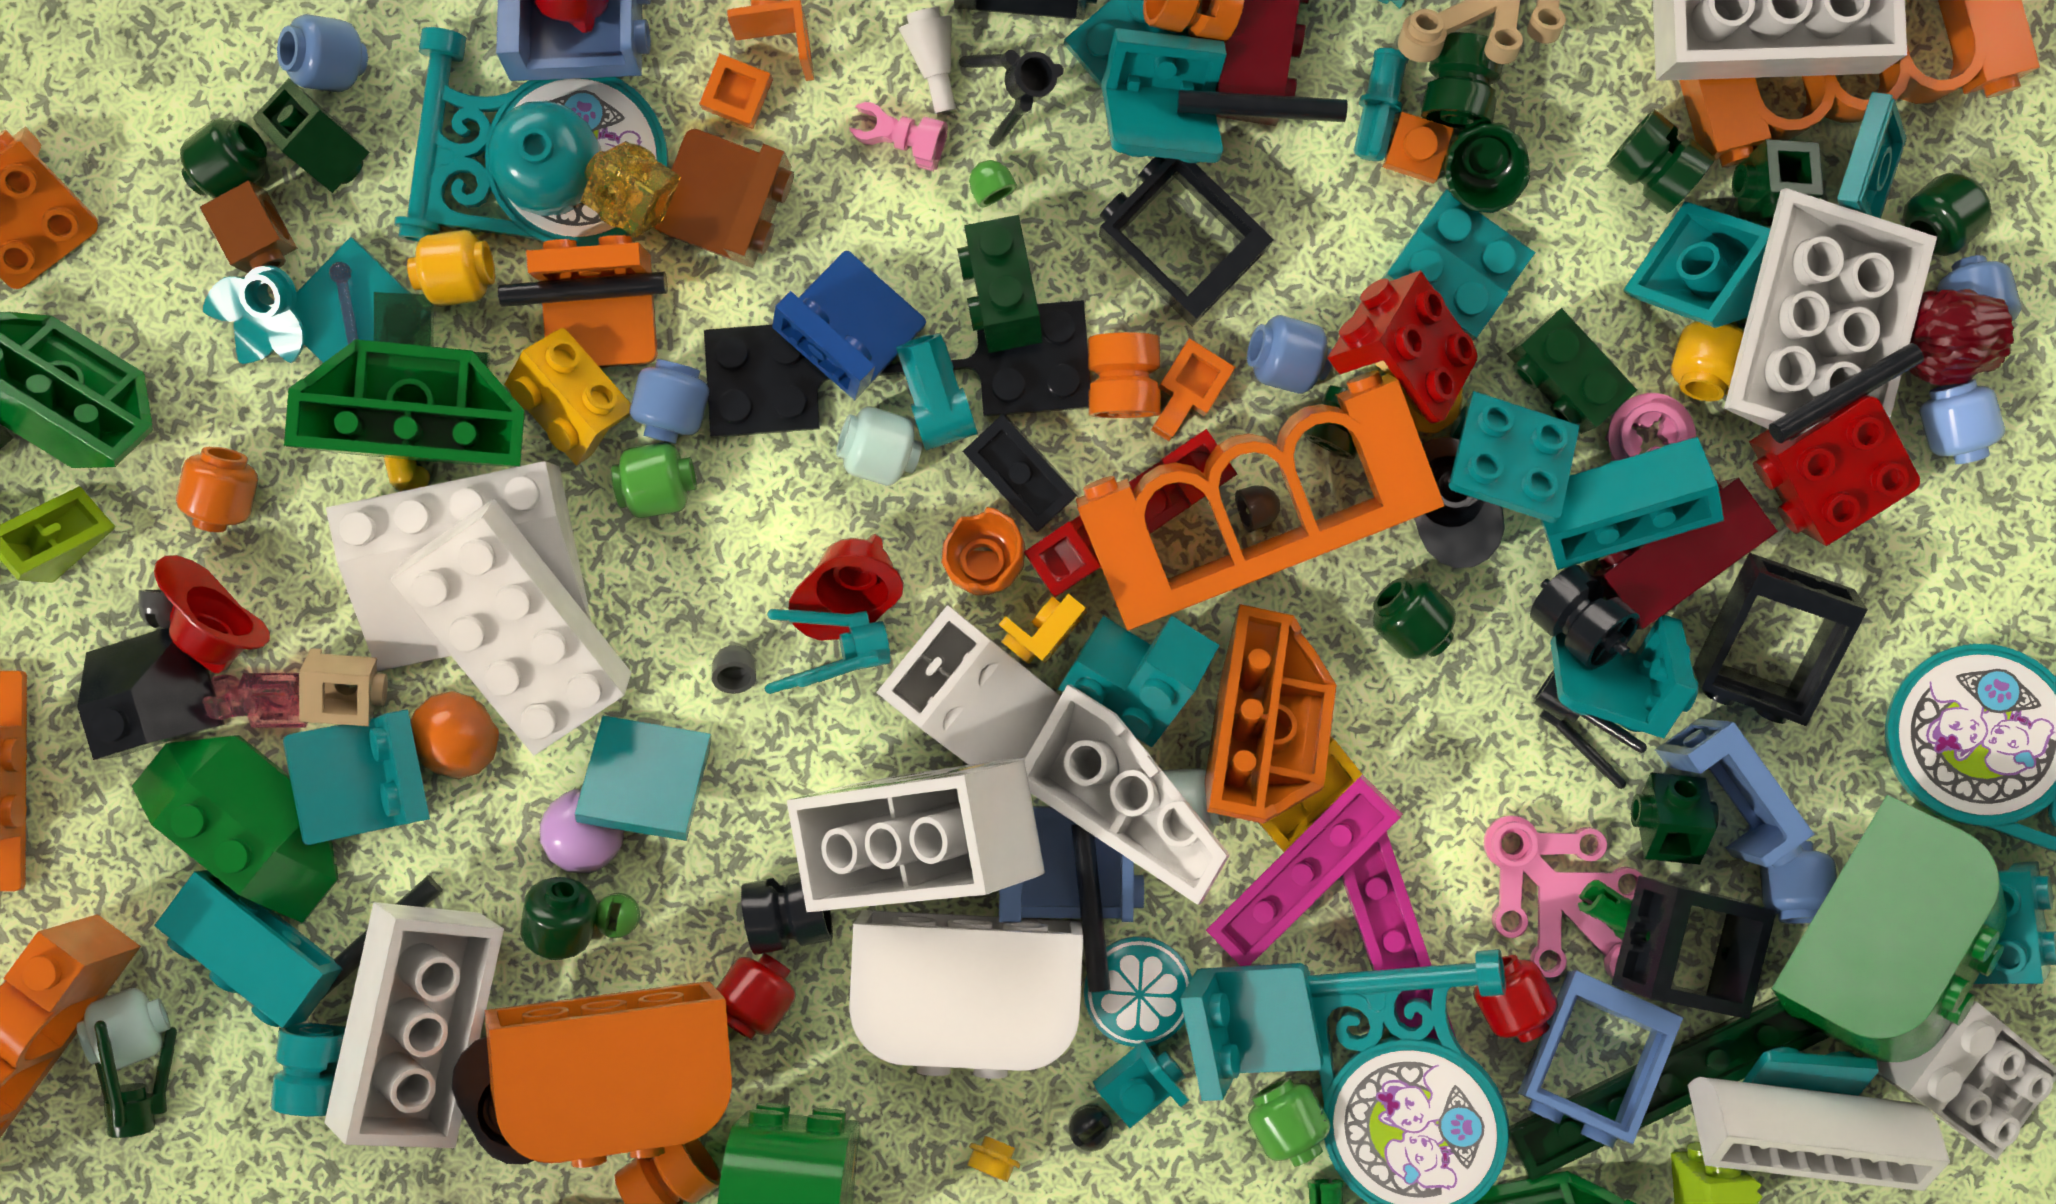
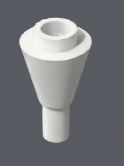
M938 7L907 14L908 24L898 29L923 78L928 81L935 114L955 110L956 105L948 75L951 73L952 16H940Z

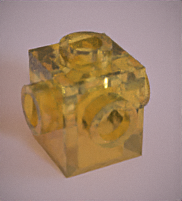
M625 141L605 152H597L590 160L584 173L588 183L580 202L597 212L600 219L605 223L622 228L636 238L663 222L681 176L655 160L654 154L645 147Z

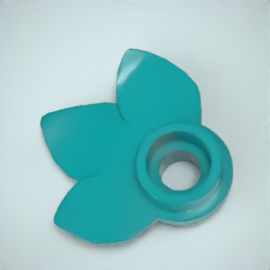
M265 265L252 269L245 277H223L209 291L203 305V312L214 319L234 321L235 345L239 363L247 364L265 359L274 351L287 362L293 363L303 350L305 343L304 326L294 309L297 301L296 288L292 279L282 269ZM268 285L273 290L275 301L268 294Z

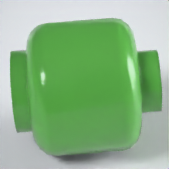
M669 442L628 448L621 454L619 464L612 465L611 468L613 490L618 506L620 508L627 507L630 513L637 518H648L680 512L686 506L688 499L687 491L697 489L696 474L691 457L681 459L678 449Z
M1285 1078L1261 1090L1252 1097L1255 1105L1248 1114V1122L1269 1159L1274 1161L1290 1159L1293 1166L1296 1167L1311 1161L1323 1152L1319 1143L1326 1138L1331 1125L1313 1089L1309 1085L1304 1083L1294 1084L1291 1078Z

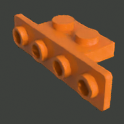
M0 671V891H19L24 889L26 885L27 674L25 671Z

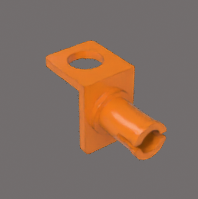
M750 0L751 6L727 10L728 21L736 41L796 33L799 59L805 80H814L808 26L801 0Z

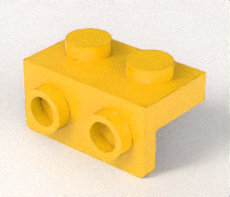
M564 328L558 329L524 349L504 384L520 406L527 410L547 432L551 443L558 450L564 452L576 466L595 452L610 428L630 416V401Z

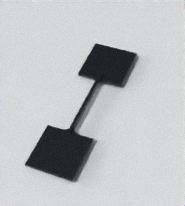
M1084 300L1037 304L1043 343L988 353L985 332L982 329L977 330L978 346L975 353L966 359L951 360L954 367L953 370L970 369L979 376L981 380L984 417L1001 414L1011 415L1089 408L1091 380L1090 369H1088ZM773 325L704 330L711 438L819 430L818 391L825 381L831 379L772 328ZM901 364L888 365L879 376L904 374Z

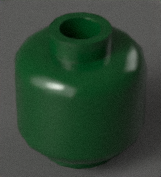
M227 118L213 119L187 138L180 148V159L184 167L182 169V176L193 191L199 195H209L215 199L248 180L254 184L261 180L267 168V147L260 135L247 123L240 120L232 121Z
M1946 173L1935 177L1906 203L1903 212L1904 226L1936 236L1934 255H1952L1958 253L1989 225L1992 215L1990 199L1984 188L1973 179L1962 174Z
M1398 578L1389 583L1376 597L1373 603L1375 611L1373 626L1378 634L1402 657L1406 659H1419L1426 655L1435 657L1441 654L1452 642L1454 637L1452 629L1456 621V611L1427 580L1423 578H1411L1409 580Z
M565 877L544 879L533 885L524 898L520 935L525 946L536 955L549 960L575 957L583 952L593 937L597 901L592 891L583 883Z

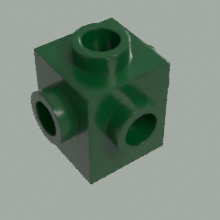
M1766 139L1749 154V158L1743 160L1735 167L1733 174L1732 192L1738 198L1739 218L1761 220L1762 224L1771 226L1780 191L1785 188L1818 199L1821 198L1824 193L1819 143Z
M1650 772L1642 794H1635L1631 805V822L1633 827H1639L1644 859L1701 864L1716 832L1719 820L1718 805L1710 800L1706 778Z

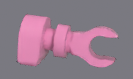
M864 102L855 106L859 112L877 118L875 128L868 132L849 127L851 133L859 142L866 145L894 142L896 149L904 151L912 147L913 156L919 168L933 172L937 170L947 138V122L924 116L919 126H916L914 119L902 116L898 121L896 118L888 116L878 105L871 102Z

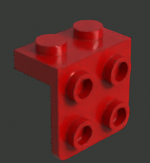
M1421 270L1392 281L1386 278L1380 279L1368 286L1360 295L1361 303L1353 316L1340 328V337L1327 359L1339 375L1384 361L1426 420L1432 424L1443 421L1447 417L1477 361L1478 354L1473 340L1463 331L1445 305L1440 293L1432 287Z
M1865 395L1837 411L1792 441L1787 440L1784 443H1778L1771 436L1768 429L1749 441L1758 458L1753 462L1757 475L1769 489L1776 490L1783 503L1777 507L1783 522L1794 534L1802 532L1825 546L1830 545L1911 494L1920 485V476L1881 402L1870 395Z

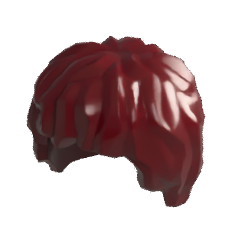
M1948 289L1940 290L1939 292L1935 290L1925 291L1922 294L1910 343L1916 344L1921 349L1924 361L1910 369V373L1927 383L1943 386L1967 383L1978 373L1995 371L1997 368H2000L2001 363L2005 361V357L2011 354V344L2014 343L2012 316L2008 311L2005 300L1978 294L1972 289H1961L1959 291Z

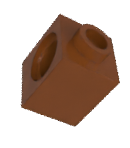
M249 180L200 206L230 265L241 271L249 273L252 269L265 265L280 268L286 262L284 256L298 249L268 192Z

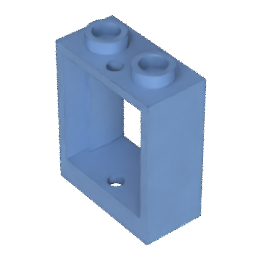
M1577 970L1568 971L1556 998L1558 1002L1556 1011L1547 1021L1550 1028L1539 1039L1518 1094L1531 1099L1528 1107L1529 1111L1560 1124L1563 1115L1584 1123L1581 1131L1582 1135L1613 1148L1616 1139L1633 1144L1684 1017ZM1576 1000H1580L1650 1031L1615 1121L1541 1088Z

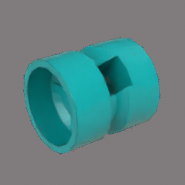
M299 1023L286 1028H279L275 1059L283 1066V1070L273 1076L270 1104L272 1110L294 1116H326L346 1026Z

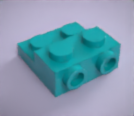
M1446 189L1381 279L1386 278L1392 281L1421 270L1432 287L1440 293L1445 305L1463 331L1472 340H1475L1507 297L1509 289L1536 252L1480 212L1470 211L1453 198L1450 191Z

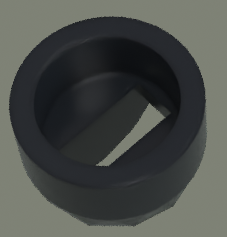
M1097 1105L1079 1107L1071 1115L1070 1124H1068L1069 1136L1072 1142L1084 1151L1093 1152L1102 1149L1112 1137L1113 1127L1112 1121H1110L1111 1118L1103 1108ZM1101 1120L1105 1127L1084 1141L1079 1138L1078 1135L1087 1131Z

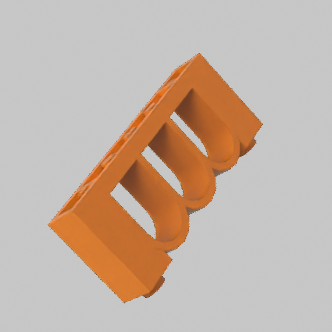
M1938 0L1953 55V68L1950 77L1945 80H1937L1926 76L1915 66L1907 45V55L1879 74L1880 86L1877 93L1891 94L1895 101L1900 98L1914 104L1933 103L1961 87L1964 94L1984 89L1986 98L2003 95L2020 88L2019 79L2040 68L2022 0ZM1835 75L1802 76L1807 103L1803 116L1800 119H1785L1776 116L1765 106L1759 93L1756 78L1679 80L1695 141L1711 153L1715 160L1720 159L1722 168L1737 165L1749 158V154L1766 139L1788 141L1819 123L1824 116L1840 123L1863 121L1869 99L1863 100L1851 96L1840 86Z
M1379 370L1370 371L1346 382L1349 390L1336 394L1341 409L1324 404L1302 408L1285 422L1279 431L1276 444L1264 436L1250 433L1231 436L1215 447L1206 460L1204 473L1191 465L1175 462L1159 465L1146 473L1134 488V491H1132L1128 478L1116 482L1114 476H1108L1086 485L1083 488L1085 495L1076 498L1077 509L1127 631L1444 507L1445 505L1398 379L1390 374L1381 376ZM1328 422L1340 424L1346 427L1352 436L1374 498L1315 520L1295 468L1294 452L1296 443L1305 431L1317 424ZM1255 452L1268 455L1277 462L1301 526L1241 550L1221 500L1219 482L1223 470L1230 461L1242 454ZM1182 482L1195 486L1207 497L1229 555L1168 579L1146 526L1144 515L1147 502L1155 491L1166 484Z
M98 914L38 931L3 978L6 981L0 986V1138L76 1036L77 1023L84 1020L85 1010L88 1005L104 998L141 947Z

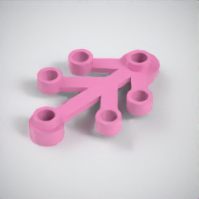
M1513 815L1503 816L1492 822L1485 832L1483 843L1489 860L1500 868L1499 906L1492 915V924L1495 930L1507 938L1519 937L1526 931L1528 917L1525 911L1521 909L1524 872L1538 886L1537 946L1531 952L1530 960L1534 961L1540 968L1544 977L1554 978L1559 976L1565 970L1567 964L1566 955L1561 950L1563 912L1605 955L1604 967L1607 974L1613 979L1623 940L1615 936V933L1605 923L1580 911L1578 903L1583 900L1578 895L1581 894L1588 883L1593 880H1599L1620 895L1632 900L1638 877L1643 875L1630 867H1619L1612 873L1555 872L1540 856L1575 854L1578 858H1582L1585 861L1599 860L1607 850V841L1605 836L1596 829L1583 827L1575 833L1537 832L1533 824L1528 820ZM1508 833H1516L1520 838V846L1513 853H1506L1502 847V840ZM1593 834L1597 839L1598 845L1593 853L1586 855L1580 849V841L1585 835ZM1625 874H1632L1636 881L1634 890L1628 894L1621 893L1618 888L1619 879ZM1507 911H1516L1519 916L1518 926L1510 931L1504 930L1501 926L1503 914ZM1545 951H1554L1557 955V964L1550 970H1543L1539 963L1540 956Z

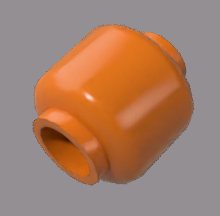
M209 446L202 448L201 454L192 455L185 460L177 490L176 503L180 511L193 518V526L209 532H224L227 530V525L243 523L249 518L257 489L258 475L255 469L247 464V456L235 450Z

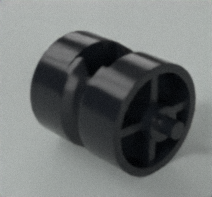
M1569 566L1558 573L1551 581L1547 578L1541 583L1540 587L1543 589L1532 605L1530 618L1550 636L1564 633L1566 635L1565 648L1588 669L1593 670L1601 667L1612 660L1618 653L1624 657L1630 651L1627 643L1638 628L1640 615L1618 597L1605 601L1603 599L1605 593L1604 586L1582 566Z

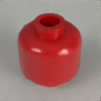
M763 953L758 961L750 957L737 958L716 988L726 1001L727 1026L749 1040H752L755 1034L762 1036L771 1035L796 998L793 986L785 980L791 970L766 953Z
M1516 955L1504 956L1502 958L1506 982L1505 995L1481 997L1478 986H1475L1473 997L1496 1036L1501 1038L1518 1037L1522 1043L1529 1042L1542 1036L1549 1030L1550 1026L1547 1021L1555 1013L1558 1002L1543 973L1534 961L1519 960Z

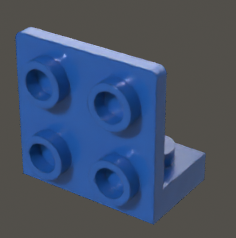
M844 251L799 298L790 291L775 306L772 328L855 401L898 356L896 347L914 339L925 327L926 319L850 251Z

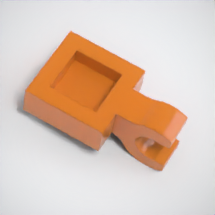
M1189 338L1158 386L1159 389L1172 397L1154 423L1151 431L1169 442L1190 409L1205 416L1236 367Z

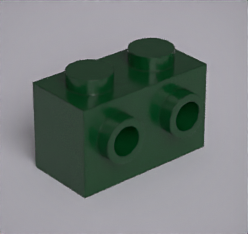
M1019 215L964 225L968 246L957 248L963 281L974 279L977 296L967 298L973 331L984 329L988 353L1043 343L1040 315Z
M1563 308L1547 316L1507 353L1515 363L1513 369L1519 378L1532 389L1538 388L1552 403L1550 408L1556 418L1580 425V434L1597 428L1637 391L1634 385Z

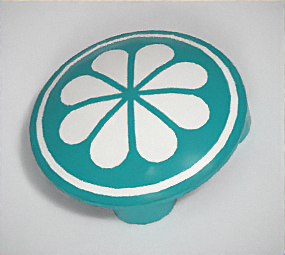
M1128 937L1106 946L1111 989L1101 992H1089L1087 974L1084 983L1085 1005L1092 1022L1109 1039L1130 1047H1136L1142 1041H1145L1148 1046H1152L1169 1039L1185 1023L1180 998L1192 976L1183 958L1166 943L1150 937Z

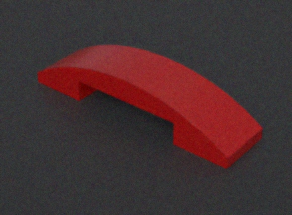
M1205 429L1131 480L1129 483L1132 491H1134V488L1146 473L1159 465L1176 462L1191 465L1204 473L1206 460L1218 444L1209 431ZM1230 462L1221 474L1219 487L1238 475ZM1182 482L1166 484L1155 491L1147 502L1144 515L1149 533H1153L1206 497L1205 494L1195 486ZM1080 515L1024 551V555L1054 598L1101 568Z

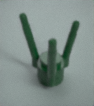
M97 1021L94 1029L100 1062L95 1063L104 1099L107 1135L112 1138H126L149 1133L155 1129L154 1115L167 1112L166 1088L174 1054L177 1030L175 1027H170L165 1032L153 1093H146V1084H119L107 1025L104 1021Z

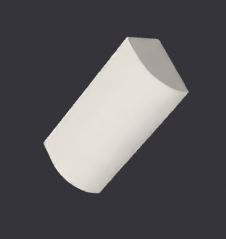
M1697 1077L1688 1085L1705 1166L1924 1191L1950 1163L1938 1122L1932 1112L1920 1103Z

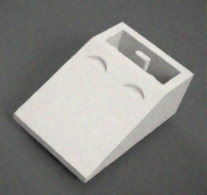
M949 605L943 609L876 692L920 729L968 765L1015 758H1024L1025 760L1061 697Z
M1975 1000L1964 1021L1959 1026L1951 1022L1940 1041L1927 1053L1903 1062H1882L1877 1060L1878 1075L1915 1102L1926 1106L1934 1116L1995 1160L1999 1158L2007 1146L2017 1139L2022 1125L2039 1102L2048 1097L2053 1088V1083L2056 1081V1067Z

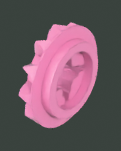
M1644 393L1626 400L1610 416L1611 422L1605 439L1609 443L1611 460L1616 461L1639 455L1642 450L1640 446L1643 439L1631 427L1646 429L1651 427L1653 423L1658 422L1659 418H1662L1658 424L1657 437L1663 441L1664 445L1696 437V429L1691 415L1680 402L1664 394ZM1650 447L1646 452L1658 449L1660 447Z

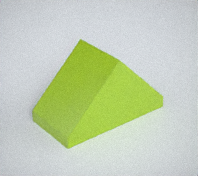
M78 486L0 524V561L18 581L53 583L112 532L116 526L87 493Z

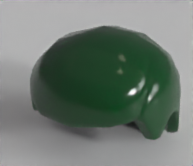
M1479 122L1460 131L1448 148L1445 160V177L1453 198L1470 211L1494 213L1513 205L1527 187L1530 179L1529 157L1522 137L1503 123Z

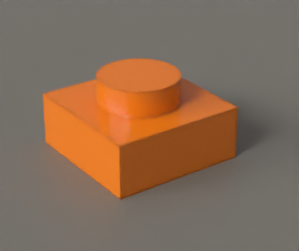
M719 53L699 105L702 110L754 129L773 77L769 72Z
M1401 112L1382 167L1434 184L1438 179L1454 128Z

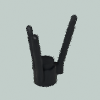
M1008 50L1004 54L970 55L959 59V64L962 67H1004L1007 70L1004 82L1006 90L1015 99V105L990 137L989 144L993 147L998 146L1021 117L1031 110L1033 102L1038 101L1053 90L1057 83V78L1064 72L1061 64H1054L1050 57L1036 51L1028 52L1022 57L1014 50Z
M1553 669L1532 702L1543 709L1539 717L1555 726L1618 789H1624L1626 781L1564 718L1566 717L1570 721L1575 722L1581 716L1639 753H1644L1647 750L1646 744L1614 722L1592 715H1580L1564 706L1558 699Z

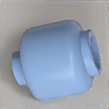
M1971 379L1967 383L1943 385L1930 390L1931 399L1921 406L1920 417L1931 452L1938 456H1953L1955 464L1970 463L1990 456L1988 446L1997 443L2005 434V426L1994 390L1987 386H1977L1976 379Z

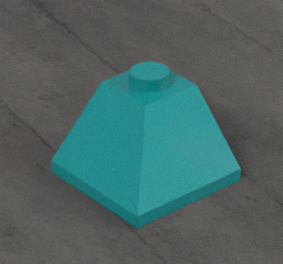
M1685 201L1623 291L1632 298L1713 328L1747 318L1771 228Z

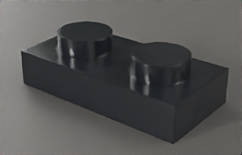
M1001 414L962 451L1036 532L1043 529L1079 495L1006 414Z

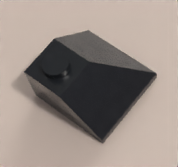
M169 629L157 630L86 652L77 708L93 760L121 757L225 725L209 670L173 643L169 636Z

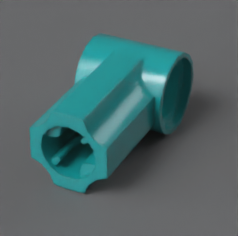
M941 332L924 335L897 346V353L914 401L911 404V408L925 450L927 451L978 434L964 389H959L953 372L954 367Z

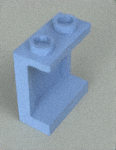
M498 0L496 54L510 81L642 76V54H650L651 50L650 29L647 19H642V5L650 4L651 0H609L606 11L600 17L595 18L594 27L588 33H582L569 22L551 19L543 15L535 4V0Z
M1698 718L1655 749L1668 768L1698 774L1709 769L1749 824V830L1725 847L1731 857L1764 867L1771 865L1774 868L1781 867L1798 857L1803 851L1801 844L1815 835L1734 722Z
M1033 806L1045 873L1036 878L999 890V922H1021V918H1081L1071 825L1076 823L1050 806ZM1095 837L1103 918L1121 919L1122 922H1133L1134 908H1144V876L1134 875L1133 861Z

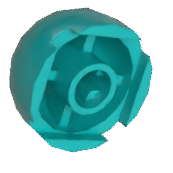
M547 100L525 102L508 111L494 127L488 145L490 172L500 191L521 210L540 216L563 215L575 209L573 206L581 203L586 196L590 197L597 189L603 170L601 146L588 122L572 109Z

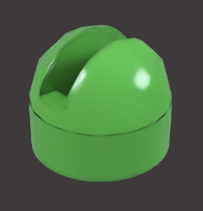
M993 160L979 162L972 170L969 179L971 193L981 208L988 207L1012 194L1018 186L1009 169L1000 162Z
M613 893L620 895L610 894L597 904L595 924L598 930L605 936L621 938L630 934L637 927L640 920V909L637 902L631 896L624 893ZM613 902L622 904L616 930L608 928Z

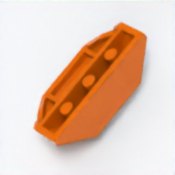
M1242 604L1238 606L1219 682L1206 767L1205 793L1207 812L1264 824L1317 794L1324 788L1337 685L1315 649L1301 633L1302 628L1294 615Z

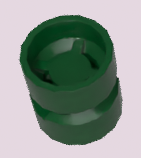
M1452 32L1446 36L1440 55L1435 60L1430 61L1429 64L1430 73L1437 79L1428 82L1422 104V118L1463 130L1479 122H1493L1497 99L1495 97L1496 90L1490 85L1498 82L1501 78L1503 64L1495 63L1486 56L1484 48L1488 36L1463 32Z
M1653 109L1631 132L1606 166L1629 185L1641 182L1644 185L1643 196L1664 213L1668 214L1701 180L1713 164L1715 157L1692 138L1680 141L1677 138L1679 128L1657 110Z

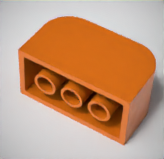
M710 981L484 1010L490 1084L498 1126L508 1144L518 1153L531 1160L543 1163L571 1161L573 1167L585 1168L601 1165L607 1161L608 1155L630 1152V1157L636 1159L656 1157L665 1153L664 1147L688 1143L706 1134L719 1122L728 1106L732 1090L726 1001Z

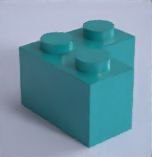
M1103 615L1085 642L1058 690L1063 692L1067 685L1074 686L1116 713L1136 739L1153 747L1195 692L1220 645L1172 615L1150 645Z

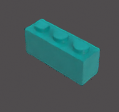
M1694 437L1570 475L1561 517L1555 523L1541 520L1556 568L1559 570L1724 521L1717 481L1699 438Z
M208 870L195 871L154 925L169 937L167 944L173 951L185 958L199 961L211 971L209 977L218 987L230 993H239L253 1005L251 1008L253 1014L262 1022L273 1027L286 1028L305 1022L343 970L332 957L274 911L239 896Z

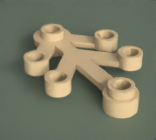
M1464 0L1439 13L1430 9L1417 10L1403 22L1398 38V48L1410 60L1416 62L1433 61L1440 55L1448 34L1495 12L1493 29L1490 31L1484 51L1486 56L1495 63H1512L1516 60L1523 43L1522 34L1517 30L1520 0ZM1560 0L1536 1V8L1533 10L1527 26V32L1533 40L1544 44L1553 43L1558 40L1566 21L1564 13L1559 9Z

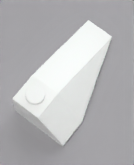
M1067 685L1024 760L1030 793L1197 905H1200L1230 854L1120 717L1074 686Z

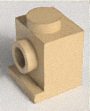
M311 648L299 671V722L369 726L376 706H385L388 690L387 674L377 673V658L322 654V649ZM343 684H346V685H357V686L350 688V687H346V686L343 685Z

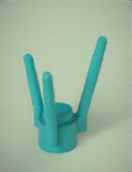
M770 609L767 613L768 618L771 620L849 627L848 633L839 634L843 659L768 683L765 686V692L768 694L797 686L806 687L854 670L886 665L891 662L885 625L883 621L869 623L867 611L840 614Z

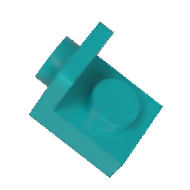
M1145 1041L1139 1043L1093 1081L1097 1092L1129 1128L1133 1127L1169 1096L1180 1107H1183L1190 1101L1179 1084L1186 1078L1182 1069L1167 1051L1157 1056Z

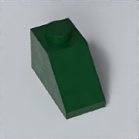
M290 78L283 83L252 117L284 154L332 193L341 184L351 182L359 174L363 167V160L370 153L349 131L298 85L294 84Z

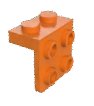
M26 126L13 136L6 129L0 132V278L13 289L25 287L95 234L98 229V220L95 215L38 157L41 143Z
M626 235L603 236L598 239L599 245L577 247V241L548 240L543 242V249L526 250L528 273L538 281L652 273L651 255L639 242L632 243V237ZM654 295L542 304L545 337L560 328L566 329L599 367L650 364L657 358Z

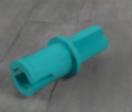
M1377 48L1374 51V61L1367 92L1359 98V105L1363 107L1354 153L1360 159L1367 161H1382L1385 158L1395 114L1400 113L1403 107L1402 103L1398 100L1406 64L1409 59L1400 50L1393 48Z

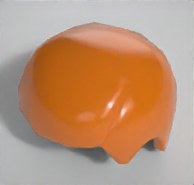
M987 507L980 514L961 516L957 520L952 531L943 542L941 563L953 585L973 595H990L1008 588L1023 570L1025 542L1013 518L995 508ZM987 547L993 551H974V549Z
M449 691L430 696L414 711L410 722L417 757L425 768L438 775L459 780L479 774L494 759L499 740V730L493 723L485 706L481 702L475 701L474 697L456 691Z

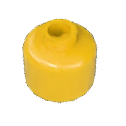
M468 230L424 236L417 243L415 257H410L407 260L408 277L412 288L415 291L422 290L427 300L435 306L442 307L478 301L485 296L488 285L495 283V265L488 243L486 241H479Z
M1694 321L1684 327L1671 364V373L1674 380L1680 385L1681 391L1697 400L1709 402L1718 401L1727 396L1744 333L1736 322L1713 328Z

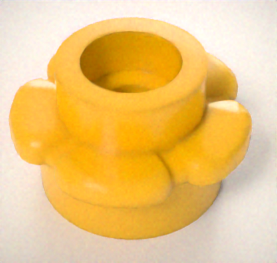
M984 1136L981 1146L975 1143L969 1145V1148L973 1149L967 1164L969 1167L1005 1182L1009 1181L1014 1167L1020 1168V1163L1011 1159L1015 1148L988 1136Z

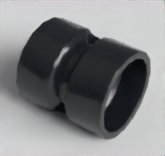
M800 873L789 875L785 885H780L774 878L742 884L741 905L747 939L754 955L785 950L790 939H795L801 946L832 941L831 911H806Z

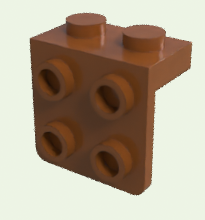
M691 129L686 132L654 214L653 226L661 234L753 268L758 254L764 255L770 245L775 227L771 220L778 202L784 203L791 190L794 179V172L790 171L792 166L784 151L763 144L761 151L757 152L699 129Z

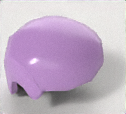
M574 789L553 801L545 811L540 823V843L549 861L564 871L570 873H593L606 866L617 855L623 844L624 830L577 823L574 814L581 789Z

